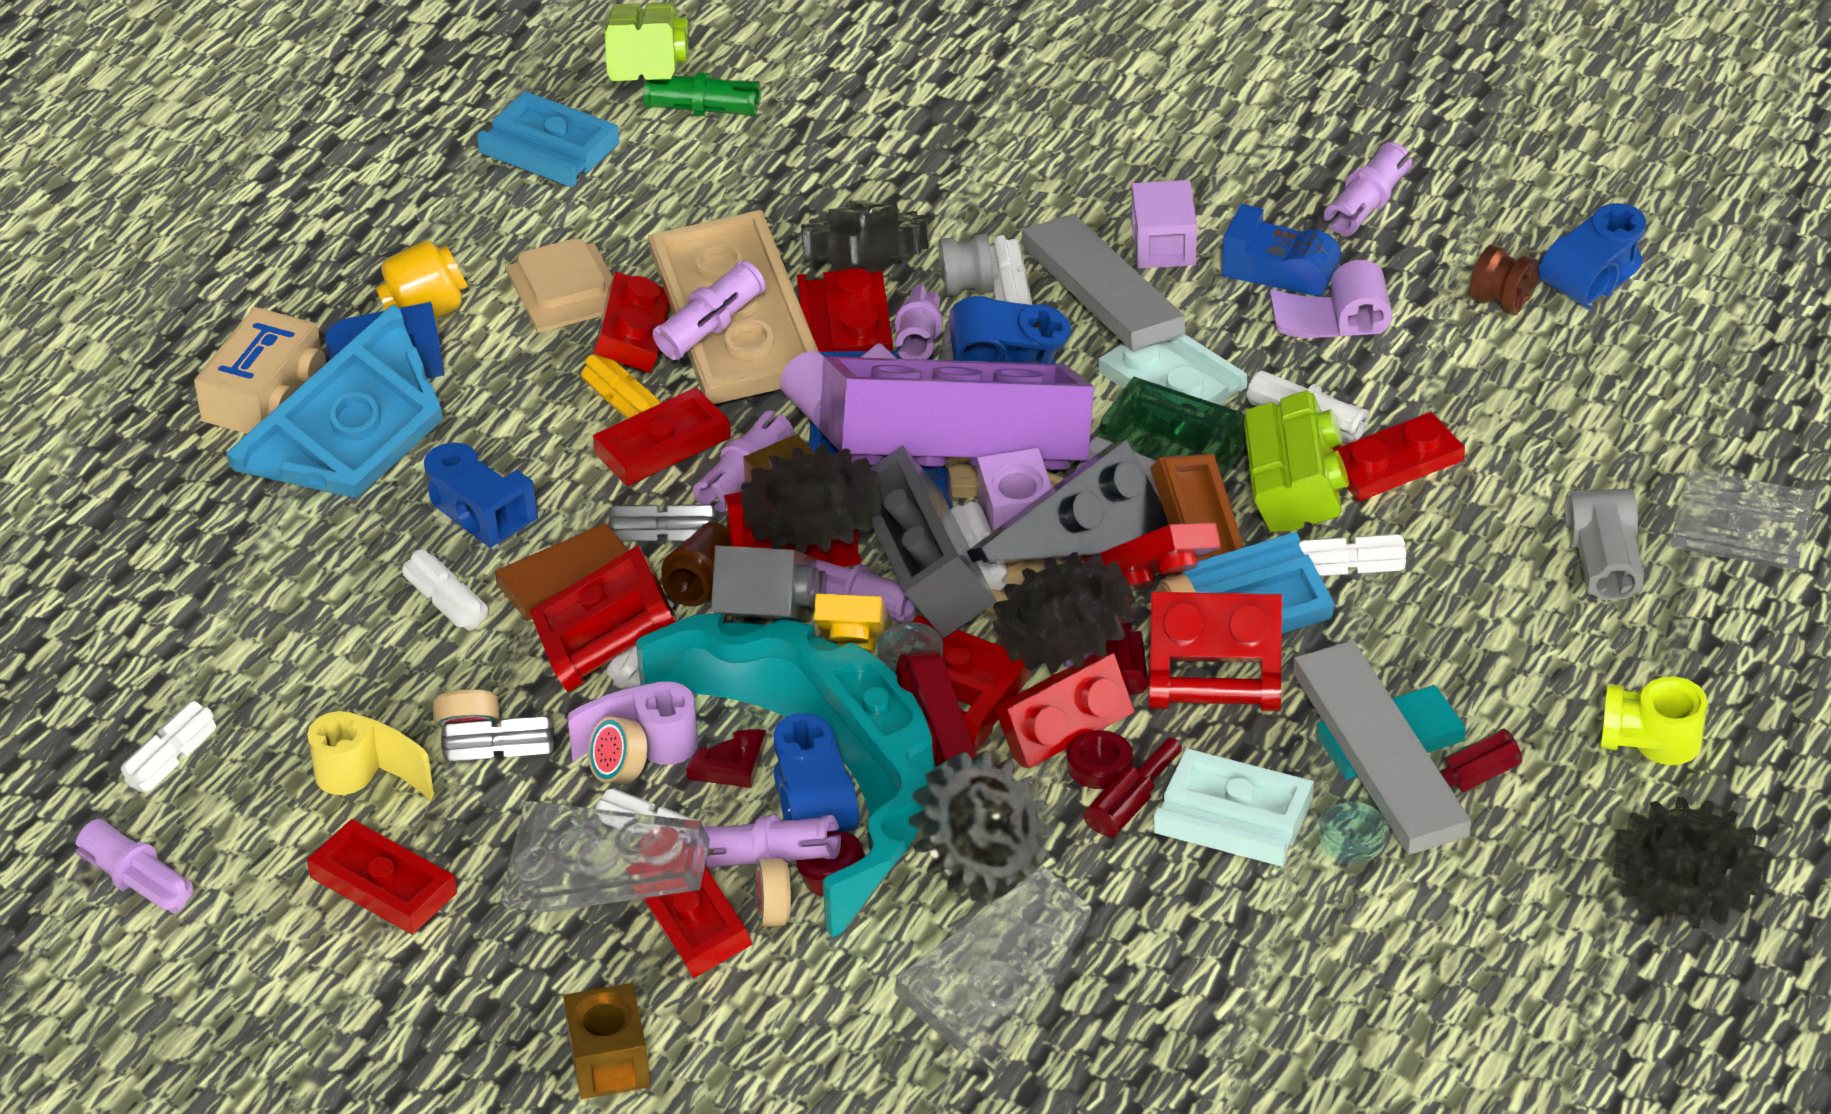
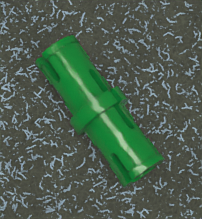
M697 72L695 77L672 76L671 79L646 80L644 82L643 101L645 108L694 111L693 115L705 116L706 112L756 117L758 108H755V105H759L761 101V85L759 81L722 80L711 78L710 73Z

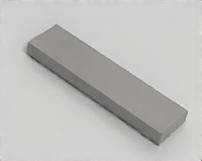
M1074 213L1021 229L1022 244L1028 253L1132 351L1186 334L1185 315Z
M1352 640L1295 657L1294 676L1406 853L1411 855L1469 837L1471 819L1356 642Z

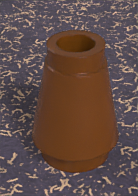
M717 522L703 524L699 530L664 559L661 568L662 585L672 600L684 606H698L706 600H712L715 545L730 546L727 527Z

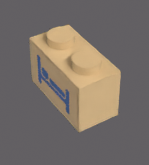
M253 307L194 379L201 421L248 434L326 364L325 353L321 350L317 323Z

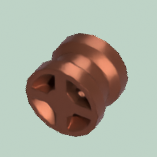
M1490 244L1485 248L1475 266L1470 284L1471 299L1483 304L1490 301L1498 302L1502 305L1505 312L1518 315L1522 306L1529 301L1535 291L1539 276L1538 260L1529 256H1521L1516 259L1508 256L1505 248Z

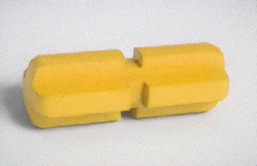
M594 354L589 355L584 360L586 366L581 371L582 380L608 403L610 402L611 406L626 419L662 403L641 383L633 379V376L616 361L599 355L595 356Z

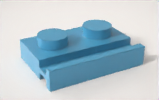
M524 91L492 120L493 128L489 132L482 130L477 134L479 153L572 188L577 184V175L581 172L586 174L590 172L619 144L618 125Z
M1297 532L1198 561V567L1179 573L1185 574L1189 578L1196 593L1282 594V634L1332 619L1335 603L1309 554L1304 555L1299 545L1300 538Z

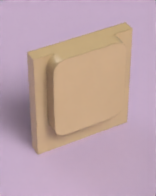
M575 238L522 252L518 257L517 263L505 266V270L538 333L602 316L607 292L613 277L594 242L586 244L583 240Z

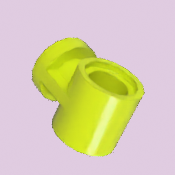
M1676 676L1652 680L1643 688L1642 692L1624 691V685L1607 684L1601 749L1618 750V746L1637 747L1645 757L1653 762L1664 765H1680L1691 761L1699 754L1702 747L1708 705L1705 692L1694 682Z

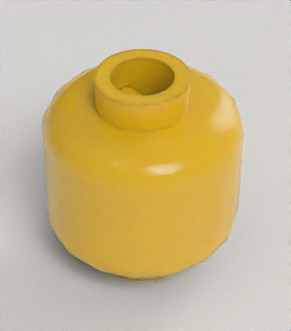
M423 240L384 260L381 272L385 283L375 288L386 310L392 304L401 308L431 302L436 320L457 310L461 306V290L467 288L468 285L448 246L445 245L438 248L432 241Z

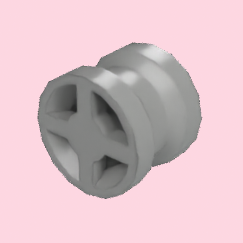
M987 234L975 235L970 242L961 243L956 242L953 238L939 239L940 273L945 286V297L958 296L965 289H975L979 293L993 292V264Z

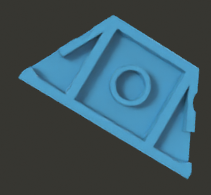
M392 304L226 452L229 466L237 472L357 498L442 422L441 406L432 385L426 378L423 363L407 333L400 309Z

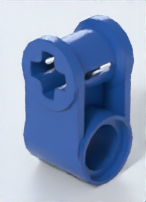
M1622 203L1607 204L1599 208L1594 215L1569 234L1558 238L1549 247L1540 264L1539 279L1590 310L1593 308L1589 305L1592 301L1602 294L1608 297L1614 288L1641 268L1642 256L1637 247L1638 241L1645 234L1646 219L1644 214L1636 207Z
M972 296L954 304L949 314L953 360L1018 363H1034V361H1039V363L1056 364L1054 358L1056 351L1067 343L1071 333L1068 319L1060 311L1043 304L1028 305L994 300L985 296ZM1036 322H1041L1038 328L1034 327Z
M795 713L782 719L774 730V748L778 758L774 768V782L780 797L784 821L821 818L825 815H833L838 822L839 829L827 831V833L857 830L859 828V811L854 785L849 772L844 768L833 735V729L829 723L820 716L810 713Z

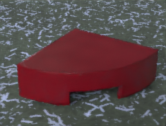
M748 729L732 733L733 739L719 743L708 750L707 746H703L692 756L686 767L687 779L752 788L767 743L766 730Z

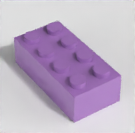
M824 356L819 430L841 454H848V461L858 464L875 465L884 459L885 455L891 454L902 445L917 463L922 466L946 465L947 457H971L970 464L977 466V457L1039 448L1046 469H1067L1069 467V460L1088 461L1094 386L1066 364Z

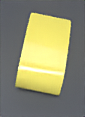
M345 711L326 713L310 725L307 736L316 784L323 791L337 795L355 793L364 788L372 780L378 768H381L402 778L431 801L434 796L428 754L419 744L398 730L374 719Z

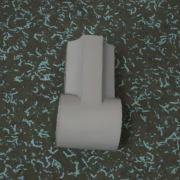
M1633 489L1568 491L1565 500L1566 528L1573 527V543L1570 544V547L1578 548L1588 594L1595 595L1600 600L1628 599L1633 594L1641 592L1643 590L1644 572L1636 542L1638 513Z

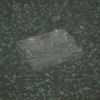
M1689 469L1686 486L1683 490L1673 527L1671 547L1798 570L1812 513L1815 491Z

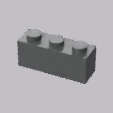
M903 445L852 480L856 493L904 593L943 638L964 624L971 622L980 613L997 602L978 563H972L966 551L970 547L941 490Z
M715 545L711 612L735 618L781 620L784 618L794 621L812 622L816 594H826V571L816 568L817 558L796 550Z

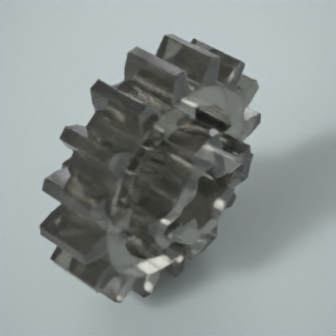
M866 200L846 202V205L840 208L828 209L826 218L809 219V223L801 224L803 257H812L813 262L829 260V264H832V268L836 271L849 268H861L868 272L884 271V267L902 263L901 259L905 258V254H920L921 249L929 248L927 216L918 215L917 211L900 213V209H898V205L895 202L877 203L867 202Z
M819 445L814 454L805 455L800 447L793 448L792 458L789 459L772 455L769 457V469L754 467L751 470L752 481L744 482L741 485L743 496L741 504L745 526L752 527L753 538L756 541L770 537L772 549H781L789 543L795 546L796 551L804 553L809 545L818 544L823 552L830 551L832 540L837 539L851 544L855 542L853 530L870 531L873 528L872 516L881 515L882 512L878 472L870 471L869 460L866 457L852 461L851 450L847 448L842 449L835 455L827 452L826 445Z
M1072 552L1063 564L1057 565L1054 558L1049 557L1045 559V569L1035 572L1029 568L1022 570L1025 579L1021 585L1006 584L1003 589L1008 600L996 602L993 606L997 619L992 621L1001 646L1005 648L1009 659L1012 662L1022 659L1026 670L1030 671L1044 661L1049 672L1055 673L1060 668L1062 661L1071 660L1076 668L1082 667L1084 663L1083 655L1093 652L1095 655L1103 657L1107 654L1104 646L1105 641L1108 639L1123 640L1126 635L1121 624L1134 621L1135 614L1131 605L1136 601L1127 577L1122 575L1119 564L1113 562L1105 566L1102 555L1097 553L1085 563H1082L1078 552Z
M983 751L972 758L966 752L960 753L942 765L930 770L925 775L928 784L914 791L912 796L919 805L924 807V810L909 817V824L915 828L923 829L924 838L913 845L915 852L924 853L930 851L934 860L930 863L927 873L933 876L945 871L949 875L947 891L954 894L968 887L971 901L978 902L990 895L999 899L1017 891L1018 885L1023 886L1037 877L1034 866L1047 861L1050 855L1038 844V841L1053 834V828L1047 824L1039 823L1037 816L1038 813L1048 807L1046 800H1031L1028 792L1035 782L1031 776L1020 781L1012 777L1015 762L1011 759H1007L994 766L990 751Z
M1677 797L1675 809L1666 810L1657 801L1650 802L1648 818L1642 814L1632 812L1628 818L1627 829H1618L1616 835L1612 874L1613 877L1621 879L1620 894L1623 898L1639 895L1638 912L1643 915L1655 908L1662 910L1663 924L1669 926L1676 920L1678 915L1687 916L1688 922L1693 929L1700 928L1702 916L1711 915L1721 925L1725 924L1728 921L1729 907L1745 913L1749 910L1750 896L1759 895L1765 849L1755 845L1757 833L1755 828L1744 827L1737 829L1738 813L1732 810L1721 817L1713 814V801L1706 800L1699 810L1689 809L1688 802L1684 797ZM1733 868L1732 871L1726 876L1727 870Z

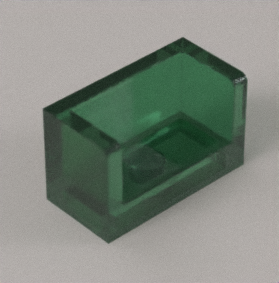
M1134 376L1102 416L1100 421V438L1113 443L1127 439L1134 452L1155 461L1160 457L1173 455L1214 454L1224 482L1244 455L1245 413Z

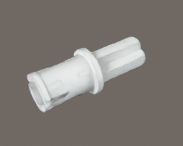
M1258 371L1253 376L1246 395L1252 405L1260 406L1269 402L1278 405L1281 398L1308 390L1310 393H1314L1322 411L1332 409L1344 443L1348 444L1359 440L1367 428L1368 423L1364 421L1369 419L1370 412L1368 410L1346 404L1323 394L1321 387L1313 384L1308 389L1265 371Z

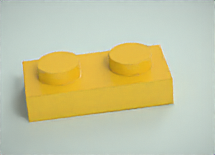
M816 594L814 620L826 640L836 641V644L840 646L853 642L871 654L875 651V643L890 644L892 618L882 597Z

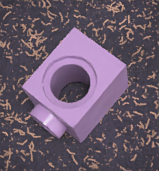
M1190 180L1132 183L1131 225L1133 239L1136 242L1134 247L1137 268L1196 265L1197 221Z
M1039 448L977 457L978 504L982 507L992 532L1052 488Z

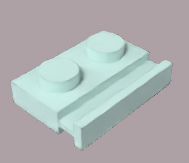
M1185 334L1136 351H1132L1122 343L1099 358V373L1185 429L1225 403L1236 392H1241L1247 388V373Z
M1186 748L1164 793V802L1161 808H1157L1154 814V833L1283 867L1286 861V852L1289 846L1293 845L1313 801L1314 781Z

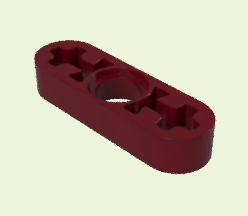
M936 649L901 654L896 666L898 684L904 690L911 692L926 718L932 737L935 764L933 793L939 810L949 826L984 821L989 811L987 783L944 661Z

